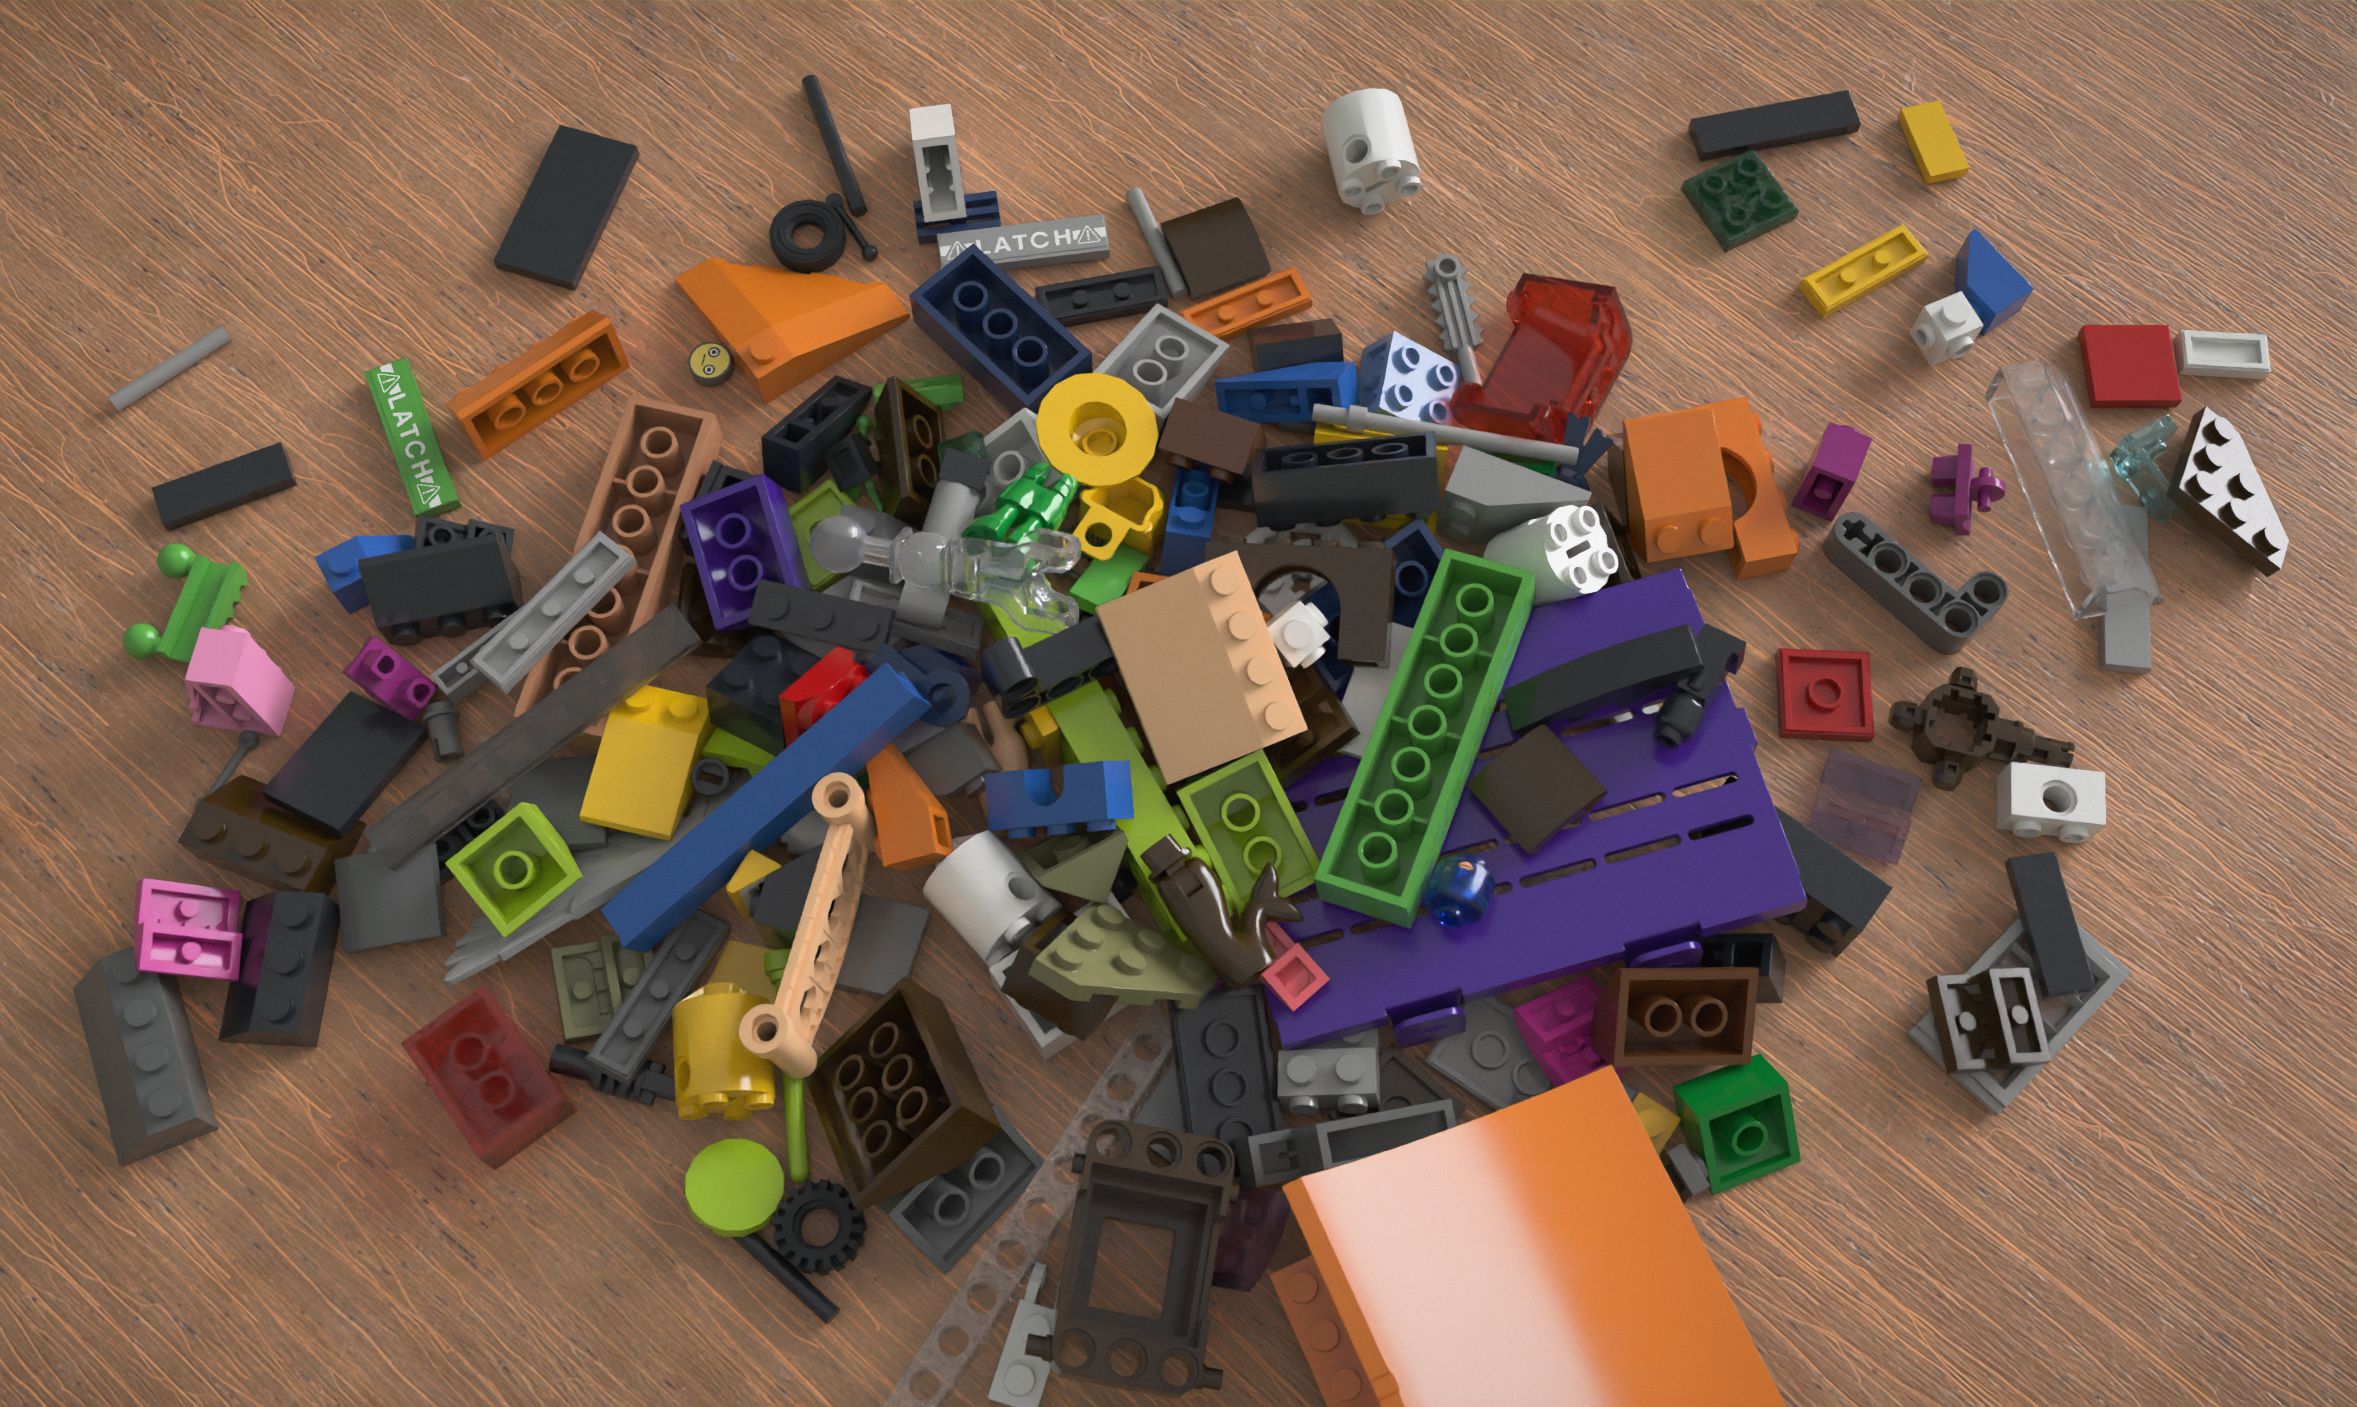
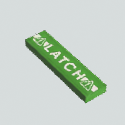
M404 357L365 371L366 379L417 519L420 515L435 517L462 507L407 358Z

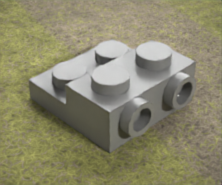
M1379 1028L1299 1050L1285 1051L1281 1041V1050H1278V1099L1282 1109L1289 1110L1296 1115L1306 1116L1316 1114L1319 1109L1338 1108L1342 1113L1361 1114L1366 1112L1368 1108H1380Z

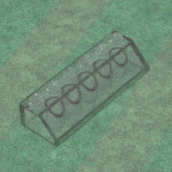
M2042 359L2000 367L1984 395L2075 619L2081 620L2107 613L2161 604L2164 601L2163 595L2069 375Z

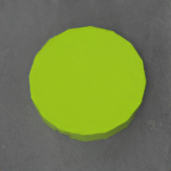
M724 1139L708 1145L693 1159L685 1177V1202L692 1218L700 1225L702 1223L706 1228L711 1229L712 1233L723 1237H744L763 1229L771 1221L777 1210H779L777 1205L784 1197V1173L777 1158L763 1145L748 1139Z

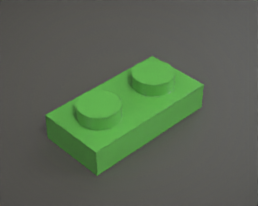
M960 373L903 381L940 407L942 411L954 408L957 402H964ZM885 383L874 385L875 404H877Z

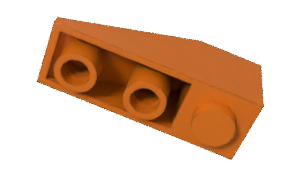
M892 741L864 765L867 769L870 788L867 790V802L871 812L875 815L878 831L874 838L876 853L883 862L884 867L899 871H907L942 862L954 851L947 811Z

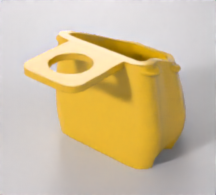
M1136 477L1119 487L1092 488L1083 490L1080 493L1079 498L1081 502L1078 514L1080 523L1071 535V544L1074 548L1100 562H1106L1110 560L1119 545L1123 543L1150 556L1149 562L1153 559L1158 545L1165 537L1169 515L1166 498L1160 489ZM1087 531L1089 532L1088 537L1094 534L1093 540L1098 536L1099 543L1103 539V545H1105L1110 537L1111 540L1103 547H1094L1086 541L1085 534Z

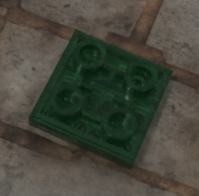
M1754 148L1683 181L1681 191L1725 253L1795 220L1799 213V210Z

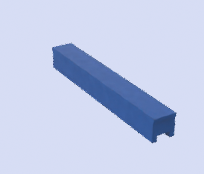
M884 663L600 909L621 939L620 943L623 948L647 953L726 885L749 851L754 850L762 854L814 809L812 793L819 780L828 774L836 772L846 773L850 776L855 774L932 707L929 701L920 695L903 672L899 671L896 674L888 663Z

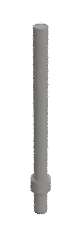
M1314 403L1311 421L1345 426L1348 432L1363 434L1364 430L1392 435L1435 431L1436 442L1467 446L1576 465L1579 448L1370 413L1367 412V407L1350 405V408L1346 409Z

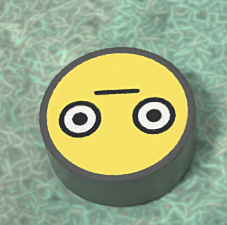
M702 343L695 347L689 355V369L694 380L700 385L706 387L720 386L727 382L733 374L734 363L731 354L720 343Z

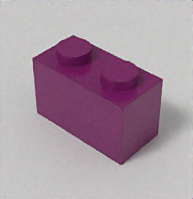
M1829 422L1807 462L1791 506L1832 522L1857 480L1872 438L1861 434L1851 426L1837 425Z

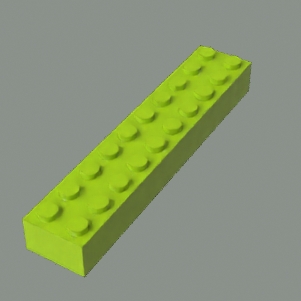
M1010 530L1007 531L1004 538V542L1011 534ZM1002 546L995 556L987 562L977 561L970 557L965 550L960 551L966 590L980 615L985 618L984 622L996 642L1007 637H1017L1024 649L1073 626L1071 619L1066 613L1059 615L1052 602L1056 601V597L1045 576L1039 579L1036 576L1029 582H1019L1005 572L1001 562ZM1096 680L1046 704L1059 726L1062 758L1066 765L1096 761L1130 760L1134 818L1115 820L1116 825L1125 832L1129 840L1121 862L1124 867L1130 869L1137 880V890L1166 941L1187 954H1192L1199 958L1203 957L1186 938L1170 915L1157 891L1156 885L1148 879L1152 872L1140 858V855L1163 837L1171 834L1182 849L1186 847L1191 849V858L1194 856L1201 858L1211 869H1213L1212 862L1201 844L1194 846L1186 831L1190 829V826L1180 806L1176 804L1171 807L1163 794L1167 790V786L1158 768L1155 765L1148 768L1140 754L1144 751V747L1137 732L1132 726L1125 729L1118 717L1122 710L1113 691L1110 688L1103 691ZM1222 884L1233 928V924L1236 923L1233 911L1237 910V906L1228 888Z

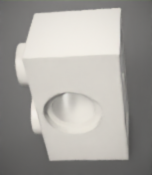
M2010 762L1996 777V829L2013 831V835L2022 838H2033L2043 834L2059 836L2061 841L2067 843H2082L2090 840L2106 826L2105 772ZM2043 798L2052 801L2056 805L2058 812L2048 809L2043 802Z

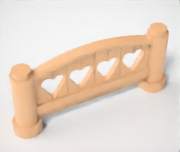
M841 772L824 776L816 784L812 793L814 808L830 825L774 1005L761 1004L753 1007L744 1015L739 1027L740 1040L750 1052L757 1057L771 1060L785 1074L794 1079L805 1078L812 1074L816 1068L817 1054L811 1046L828 1006L845 957L859 905L869 853L876 851L874 838L878 831L875 816L865 804L864 792L852 776ZM846 855H848V859H847V861L845 862L846 867H845V869H844L843 877H842V867H843V864H844ZM835 899L834 908L832 913L830 914L831 916L829 917L828 921V913L832 904V900ZM821 945V951L814 966L818 946ZM807 991V997L805 1003L803 1004L802 1011L800 1014V1006L804 996V992Z

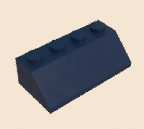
M1415 518L1399 525L1377 541L1386 544V549H1393L1396 557L1392 622L1412 629L1415 626L1444 553L1422 518ZM1323 580L1296 601H1301L1304 606L1312 602L1328 621V624L1323 628L1330 636L1322 644L1326 651L1314 663L1336 692L1350 681L1355 667H1342L1337 659L1341 614L1340 598L1336 589L1326 580Z

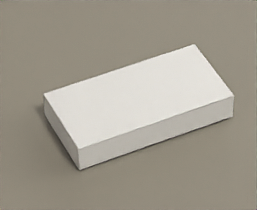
M2180 330L2175 336L2179 375L2265 380L2271 373L2267 335Z

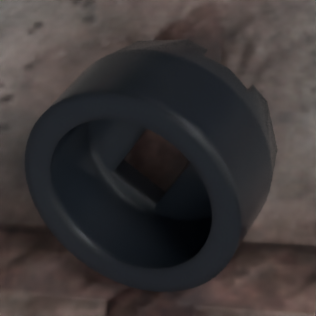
M705 758L693 767L691 781L696 791L701 795L714 797L722 794L727 789L730 782V774L722 761L715 758ZM701 772L723 779L721 786L699 780Z

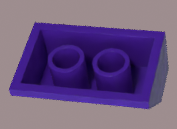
M759 474L680 505L716 631L724 632L757 628L748 624L759 579L812 591L782 488L764 474Z

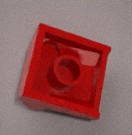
M839 646L835 647L779 695L787 747L870 676L865 666L854 663L852 651Z

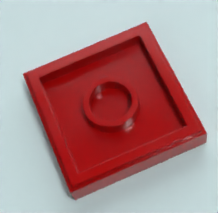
M2169 325L2082 326L2078 336L2090 408H2176L2180 404L2182 397Z
M1779 648L1777 650L1775 663L1779 738L1854 742L1872 741L1875 736L1869 652Z

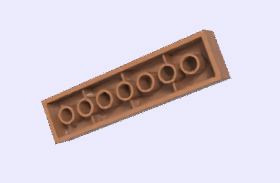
M629 395L570 560L601 531L634 558L636 564L529 671L513 714V718L526 736L598 752L608 716L625 681L640 682L684 554V548L678 537L684 524L680 505L696 498L713 460L716 461L723 441V435L715 413Z

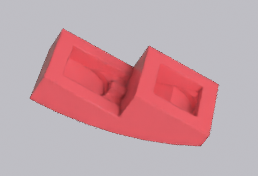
M1268 922L1265 932L1278 960L1259 979L1294 1012L1330 978L1298 942L1295 944L1276 922Z

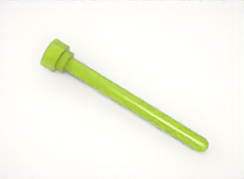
M779 949L764 954L765 975L770 976L771 984L776 985V997L791 949ZM782 1071L789 1173L793 1181L801 1183L809 1176L802 1079L791 1078Z

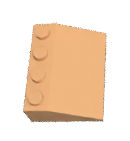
M1237 550L1095 608L1165 785L1308 730Z

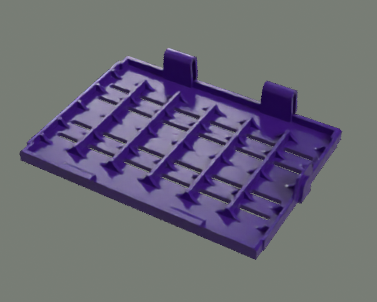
M1681 568L1532 609L1496 705L1505 703L1503 690L1589 653L1686 624L1692 626L1695 637H1697L1704 626V621L1693 592L1687 586ZM1726 679L1722 684L1721 694L1705 711V718L1692 740L1687 743H1681L1679 748L1675 750L1661 745L1653 737L1656 729L1653 720L1658 712L1646 714L1642 710L1646 707L1663 703L1669 694L1676 692L1678 681L1624 708L1612 703L1573 723L1563 717L1548 724L1547 726L1607 789L1608 793L1579 820V826L1559 831L1534 856L1528 854L1519 843H1506L1505 840L1512 835L1467 786L1480 771L1497 758L1481 760L1478 758L1480 754L1513 745L1522 738V736L1513 731L1507 709L1492 713L1439 856L1489 842H1496L1497 848L1435 865L1418 908H1425L1428 913L1425 916L1415 918L1411 929L1393 924L1364 933L1353 934L1352 929L1354 927L1381 919L1320 900V898L1296 904L1302 913L1303 922H1276L1294 943L1338 931L1344 933V936L1339 940L1304 949L1330 980L1294 1012L1264 984L1276 1028L1279 1029L1284 1050H1299L1389 1025V1017L1394 1026L1395 1038L1402 1050L1466 1032V1016L1464 1010L1460 1008L1461 997L1464 1004L1621 960H1625L1626 968L1699 967L1703 949L1699 942L1694 941L1696 932H1699L1700 937L1704 938L1805 909L1808 900L1800 881L1801 875L1755 757V751L1758 746L1757 739L1745 708L1736 707ZM1349 682L1335 692L1341 702ZM1631 712L1632 719L1576 735L1563 737L1560 734L1567 729ZM1348 755L1327 759L1286 789L1281 785L1292 807L1300 804L1307 805L1306 810L1295 814L1320 862L1345 799L1322 806H1317L1315 802L1321 798L1349 791L1361 759ZM1223 764L1207 769V772H1210ZM1729 775H1733L1738 779L1730 784L1683 797H1675L1673 795V792ZM1658 795L1661 796L1663 801L1597 821H1592L1589 818L1593 813ZM1744 818H1751L1754 822L1745 827L1698 840H1691L1688 837L1690 833ZM1676 838L1678 843L1677 846L1612 864L1604 862V858L1607 856ZM1592 861L1594 865L1593 869L1533 886L1522 887L1519 884L1524 879ZM1469 862L1476 871L1473 872V870H1468L1455 864ZM1448 872L1456 873V874H1457V877L1455 876V874H1450V875H1449V874H1446V873H1448ZM1466 878H1471L1472 880H1475V881H1476V884L1473 883L1470 879H1467V880H1465V879H1466ZM1313 883L1286 897V899L1317 891L1316 884ZM1463 884H1465V885L1468 886V887H1472V888H1474V889L1467 888V887L1463 886ZM1503 885H1509L1511 889L1508 893L1443 910L1449 913V915L1435 908L1437 904L1449 901L1452 897L1470 895Z

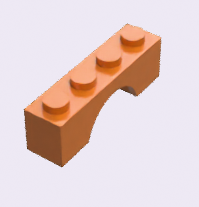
M1747 397L1696 405V407L1707 405L1712 407L1724 470L1737 481L1746 498V514L1733 522L1734 548L1726 549L1736 581L1788 571L1799 552V537L1793 527H1789L1786 518V497L1783 490L1776 487L1773 478V457L1769 450H1764L1760 438L1762 428L1758 413L1752 412Z

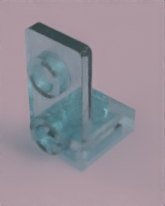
M2168 414L2125 435L2109 455L2116 472L2128 481L2139 496L2141 506L2147 507V512L2152 514L2159 524L2168 521L2180 508L2166 497L2170 483L2153 462L2155 458L2162 455L2169 448L2167 441L2178 429Z

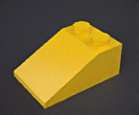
M625 681L608 716L579 815L580 821L671 841L694 790L691 781L692 769L696 763L705 759L702 749L717 728V726L710 723L707 699Z

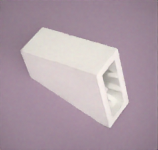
M951 104L909 109L924 221L932 222L967 217Z

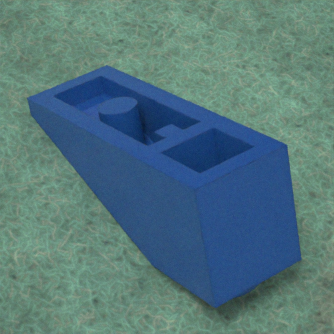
M1355 362L1308 363L1221 378L1215 381L1219 411L1255 423L1315 422L1311 421L1314 403L1349 409L1350 405L1358 406L1360 403Z

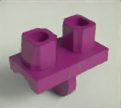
M1958 444V455L1933 457V486H1956L1955 494H1931L1930 520L1931 523L1955 525L1956 535H1970L1972 501L1977 502L1978 511L1989 512L1991 510V502L2001 500L2005 496L2006 485L2000 479L1993 478L1992 468H1981L1979 470V477L1974 478L1972 444Z
M369 636L366 639L358 655L342 672L364 689L365 693L378 700L389 710L411 721H414L438 687L376 636Z

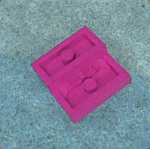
M146 878L139 880L136 887L134 912V958L136 971L230 982L238 981L243 933H237L240 891Z
M1588 975L1516 1007L1513 1012L1514 1019L1527 1046L1555 1088L1610 1065L1591 1049L1594 1003L1602 990ZM1635 1067L1613 1068L1617 1076H1619Z

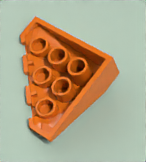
M712 257L674 278L678 287L720 344L729 350L732 360L765 405L910 318L909 312L889 286L881 282L870 281L868 284L844 280V277L814 272L808 275L787 272L785 268L760 264L747 266L727 263L726 259Z

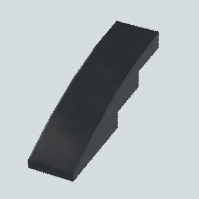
M1686 624L1589 653L1535 675L1503 690L1502 693L1513 731L1524 737L1541 724L1545 723L1548 725L1563 717L1573 723L1612 703L1624 708L1706 668L1693 628Z

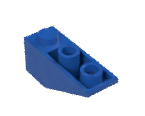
M1193 466L1192 471L1189 472L1177 468L1165 532L1160 575L1173 576L1204 563L1206 542L1211 540L1219 487L1218 481L1208 477L1209 470Z

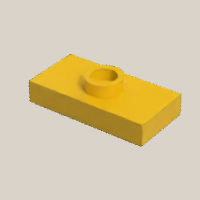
M1047 705L1025 714V723L1020 725V729L1032 751L1037 749L1047 769L1062 762L1059 726Z

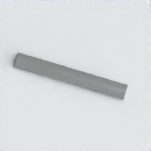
M1133 188L1127 192V200L1157 265H1160L1161 273L1174 299L1183 298L1188 294L1185 282L1140 188Z
M220 326L108 398L120 412L232 339L223 327Z

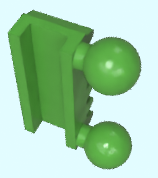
M172 543L163 547L158 553V568L165 576L172 579L188 577L164 634L160 636L158 630L149 624H134L123 634L122 645L126 653L136 659H148L155 654H159L164 659L190 664L201 627L220 630L221 626L227 625L226 621L228 618H234L233 604L234 602H240L242 599L240 587L248 585L247 572L240 563L231 562L230 566L210 562L204 555L197 554V556H194L189 547L180 543Z

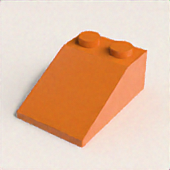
M1707 405L1622 420L1631 548L1647 563L1734 548L1732 504L1712 407Z

